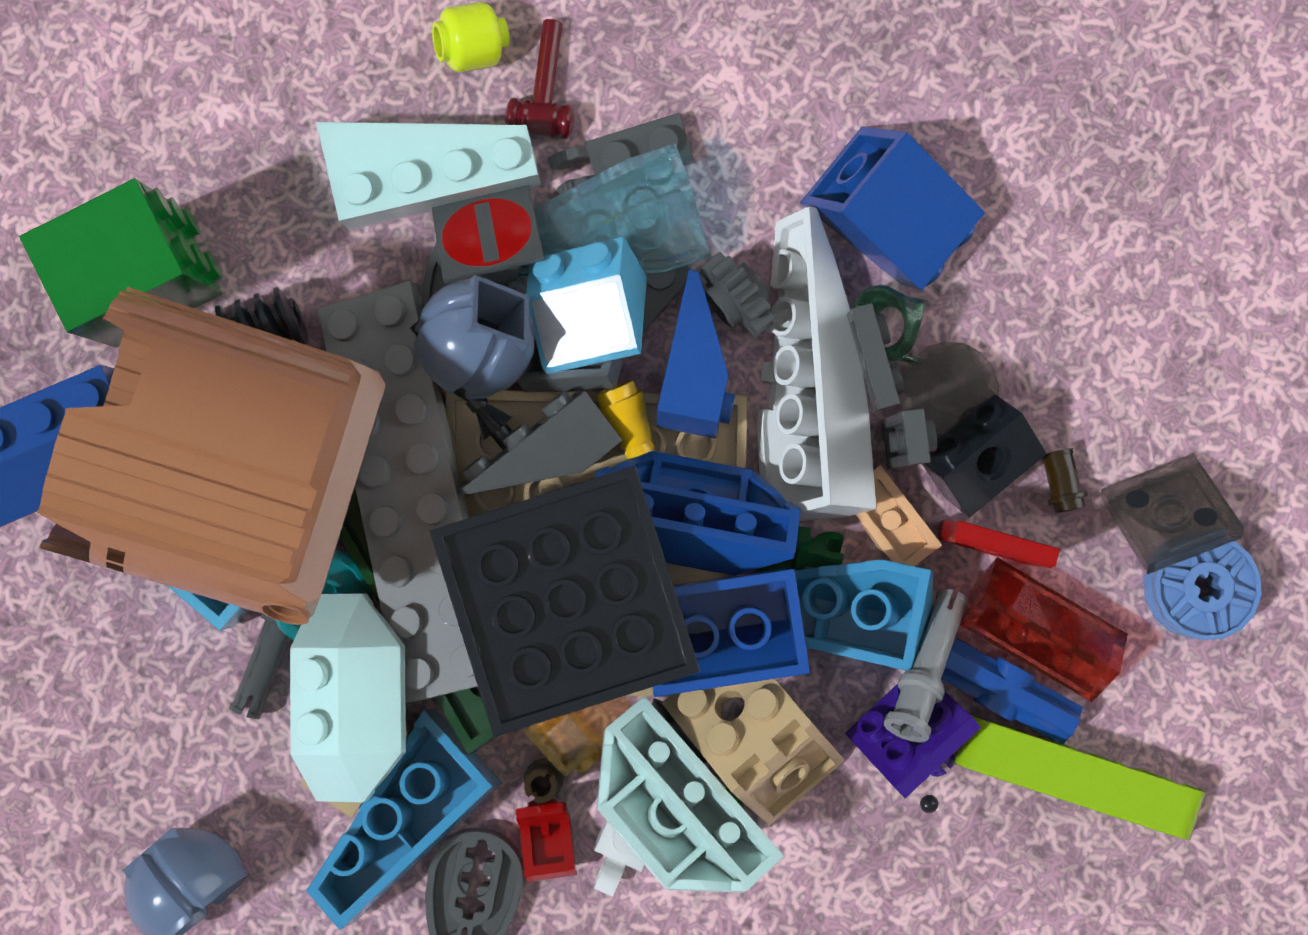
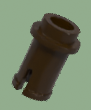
M1073 448L1050 452L1041 458L1052 499L1047 500L1048 505L1054 504L1056 514L1086 507L1084 497L1088 496V492H1082L1073 457Z
M541 758L533 761L524 773V790L528 797L534 796L533 801L536 803L550 801L563 785L564 775L561 767L550 759ZM548 774L551 785L548 787L538 786L534 778L538 776L545 777Z

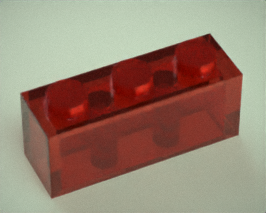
M998 557L995 558L973 585L968 597V607L965 609L960 623L962 627L1091 703L1121 673L1128 634Z

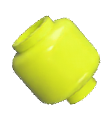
M485 2L449 6L441 12L439 21L433 22L432 25L433 45L438 60L441 63L446 62L453 71L458 73L491 68L497 65L502 55V48L509 46L510 37L505 18H497L493 8Z

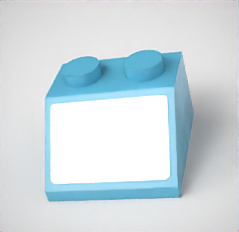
M624 236L544 256V261L530 264L526 295L530 296L529 312L534 322V335L542 368L546 374L641 354L647 275Z

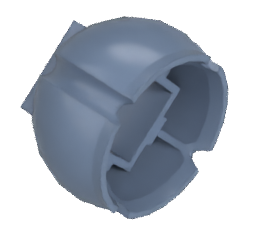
M476 275L472 278L454 281L441 288L426 303L415 328V331L418 332V337L414 342V348L425 372L435 383L450 393L464 388L466 399H484L494 395L496 392L509 388L524 374L534 354L535 327L529 312L530 296Z
M171 828L122 870L126 875L124 888L126 908L132 922L143 935H184L208 915L207 906L210 903L217 905L222 903L248 877L238 854L227 841L214 833L194 828Z

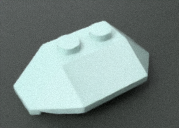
M367 593L321 594L313 616L310 617L307 624L300 626L290 647L291 756L316 801H369L375 793V789L388 776L406 752L405 645L386 619L373 606L374 603Z
M645 696L605 728L596 809L665 890L745 893L784 857L781 851Z

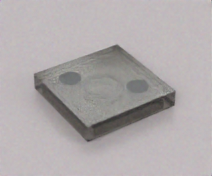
M1195 454L1188 455L1101 489V497L1106 508L1147 574L1243 538L1244 526Z

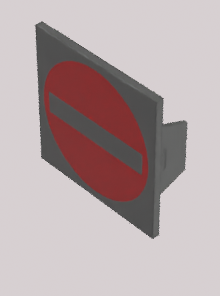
M529 185L431 208L444 284L472 278L474 275L489 279L500 285L517 281L520 266L545 260Z

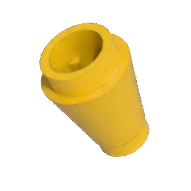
M634 380L616 385L615 389H606L596 394L600 405L598 409L623 440L618 445L624 451L627 459L641 456L655 449L643 390H637Z

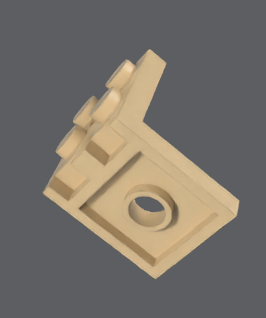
M776 679L672 694L662 702L663 706L729 790L769 826L845 761ZM732 698H743L744 709L740 716L733 720H723L721 712L724 704Z

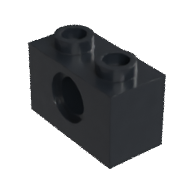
M994 394L987 401L978 405L970 415L947 434L938 438L937 450L930 452L931 462L922 465L942 495L970 518L1047 453L1023 413Z

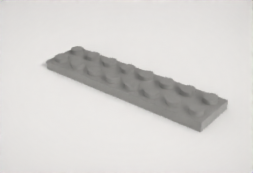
M412 281L318 308L326 351L379 371L386 384L355 483V489L382 616L405 645V704L478 687L429 530L469 517L464 494H460L457 490V486L461 484L440 386L425 372L414 348V342L417 337L410 327L420 320L423 308L418 285Z

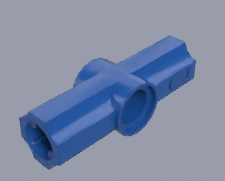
M955 637L941 680L973 696L974 702L1013 722L1016 719L1029 726L1035 732L1064 745L1066 740L1073 735L1081 720L1082 706L1036 682V677L997 656L993 659L978 651L979 649Z

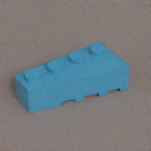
M436 709L423 710L414 724V729L406 739L405 754L375 789V793L369 801L363 802L359 808L360 812L346 833H343L306 890L339 930L356 922L502 784L501 780L476 752L471 754L466 752L452 726Z

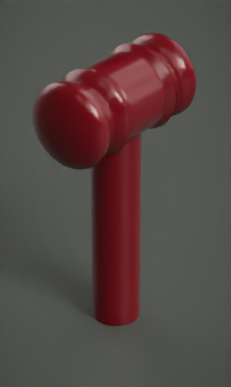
M555 19L543 20L532 101L525 99L521 102L518 98H511L505 110V125H527L530 134L546 135L554 138L556 135H559L562 139L570 137L575 121L573 107L570 104L559 106L557 102L552 104L562 22Z

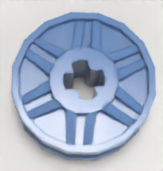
M1216 534L1180 536L1164 544L1150 559L1144 576L1145 601L1154 619L1169 632L1190 639H1224L1241 631L1256 614L1262 596L1260 572L1252 556L1234 540ZM1197 578H1206L1204 585L1210 589L1207 596L1199 595L1201 589L1195 585Z

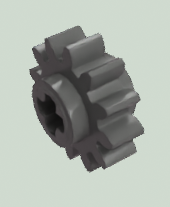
M719 252L701 266L700 274L707 281L705 284L708 288L705 291L707 301L713 311L726 325L733 328L739 324L744 333L749 332L756 338L773 324L776 318L769 310L771 307L767 301L770 299L769 290L760 276L749 265L742 262L736 266L731 256L725 257Z

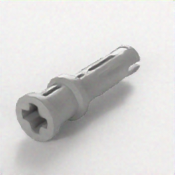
M940 589L937 591L930 619L912 670H907L900 676L898 688L901 692L894 711L889 712L884 720V726L888 731L908 741L926 742L929 739L931 727L928 723L934 705L941 702L945 694L941 677L964 611L969 604L967 597L958 592L951 610L947 607L953 593L952 589Z

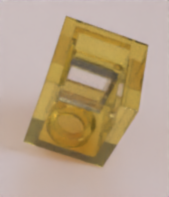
M580 710L528 726L524 731L564 777L569 775L574 769L580 775L583 774L602 756V752L598 747L603 744V735Z

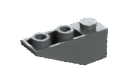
M565 390L541 408L546 416L530 428L524 422L501 440L506 448L490 460L484 454L468 465L461 472L465 480L457 486V490L460 494H472L583 473L623 440L585 391L574 393L570 396Z

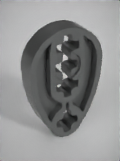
M468 828L451 835L440 845L429 865L425 892L426 920L429 935H463L464 927L467 928V935L506 934L516 913L525 881L522 857L518 849L507 837L488 828ZM479 840L488 841V850L495 852V858H487L483 865V874L490 877V883L483 882L477 895L479 901L485 902V907H477L474 915H469L465 913V904L458 902V897H466L471 884L469 879L463 877V871L471 872L476 860L474 854L468 853V847H476Z

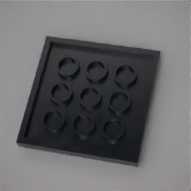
M635 465L429 530L493 737L700 672Z

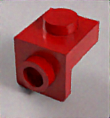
M552 798L545 803H536L532 800L527 803V807L516 809V820L520 827L524 877L526 881L532 882L577 875L572 823L567 804L565 802L557 803V800Z

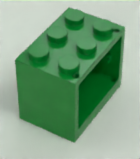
M136 178L19 236L66 332L115 348L120 346L124 331L110 321L103 320V317L108 311L111 302L119 295L121 290H126L127 287L191 308H196L223 294L217 283L218 280L223 278L222 272L209 251L202 253L194 237L201 234V231L190 210L187 207L180 209L172 197L169 199L165 198L157 187L151 189Z

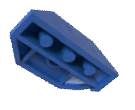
M652 451L626 460L611 469L606 467L596 471L595 478L634 465L636 466L666 563L735 576L794 558L801 510L792 502L788 503L772 485L751 469Z

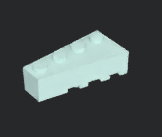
M316 122L338 219L348 230L430 212L432 207L529 185V188L542 186L527 125Z

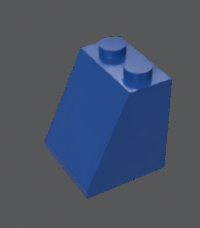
M861 127L800 202L805 208L809 206L817 208L821 221L899 284L921 291L938 279L943 272L944 263L957 247L962 246L972 237L975 232V225L985 214L979 205L907 132Z

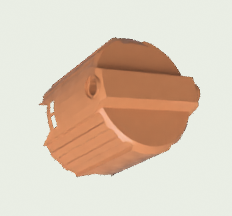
M127 287L126 290H121L119 295L113 299L103 317V320L110 321L124 331L104 405L101 407L65 409V415L54 445L43 486L41 503L37 512L55 522L56 525L53 527L48 538L41 542L39 548L259 612L280 622L294 625L307 624L320 600L386 384L379 371L305 344Z

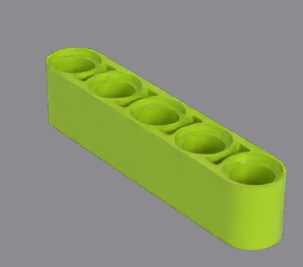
M970 714L981 728L958 749L954 763L970 770L1177 838L1191 840L1205 791L1187 784L1181 785L1172 782L1169 778L1138 768L1135 770L1122 765L1123 763L1099 755L1075 750L1074 747L1062 745L1044 737L1040 739L1029 735L1028 732L995 721L991 723L980 719L979 716Z

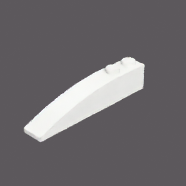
M809 206L776 222L770 286L779 289L778 300L771 310L776 319L765 331V333L775 334L773 362H762L761 382L771 383L769 409H758L756 423L759 475L772 485L788 503L792 502L801 510L799 521L844 518L876 509L869 408L864 375L847 317L850 308L837 263L818 210L815 207Z

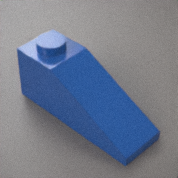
M689 270L657 408V427L716 439L719 423H730L735 394L726 392L728 371L699 271Z

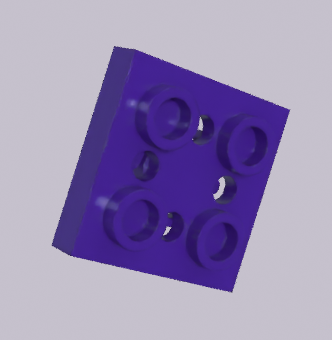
M897 684L845 734L904 798H907L930 775L939 777L946 774L947 772L941 765L945 763L951 769L955 761L953 753L981 727L945 691L942 701L934 705L928 723L931 727V734L926 742H912L892 734L884 726V720L889 712L894 711L901 691Z

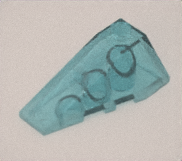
M676 143L628 158L534 208L544 256L624 236L641 267L645 269V273H663L711 257L692 188ZM530 264L520 266L518 276H528Z

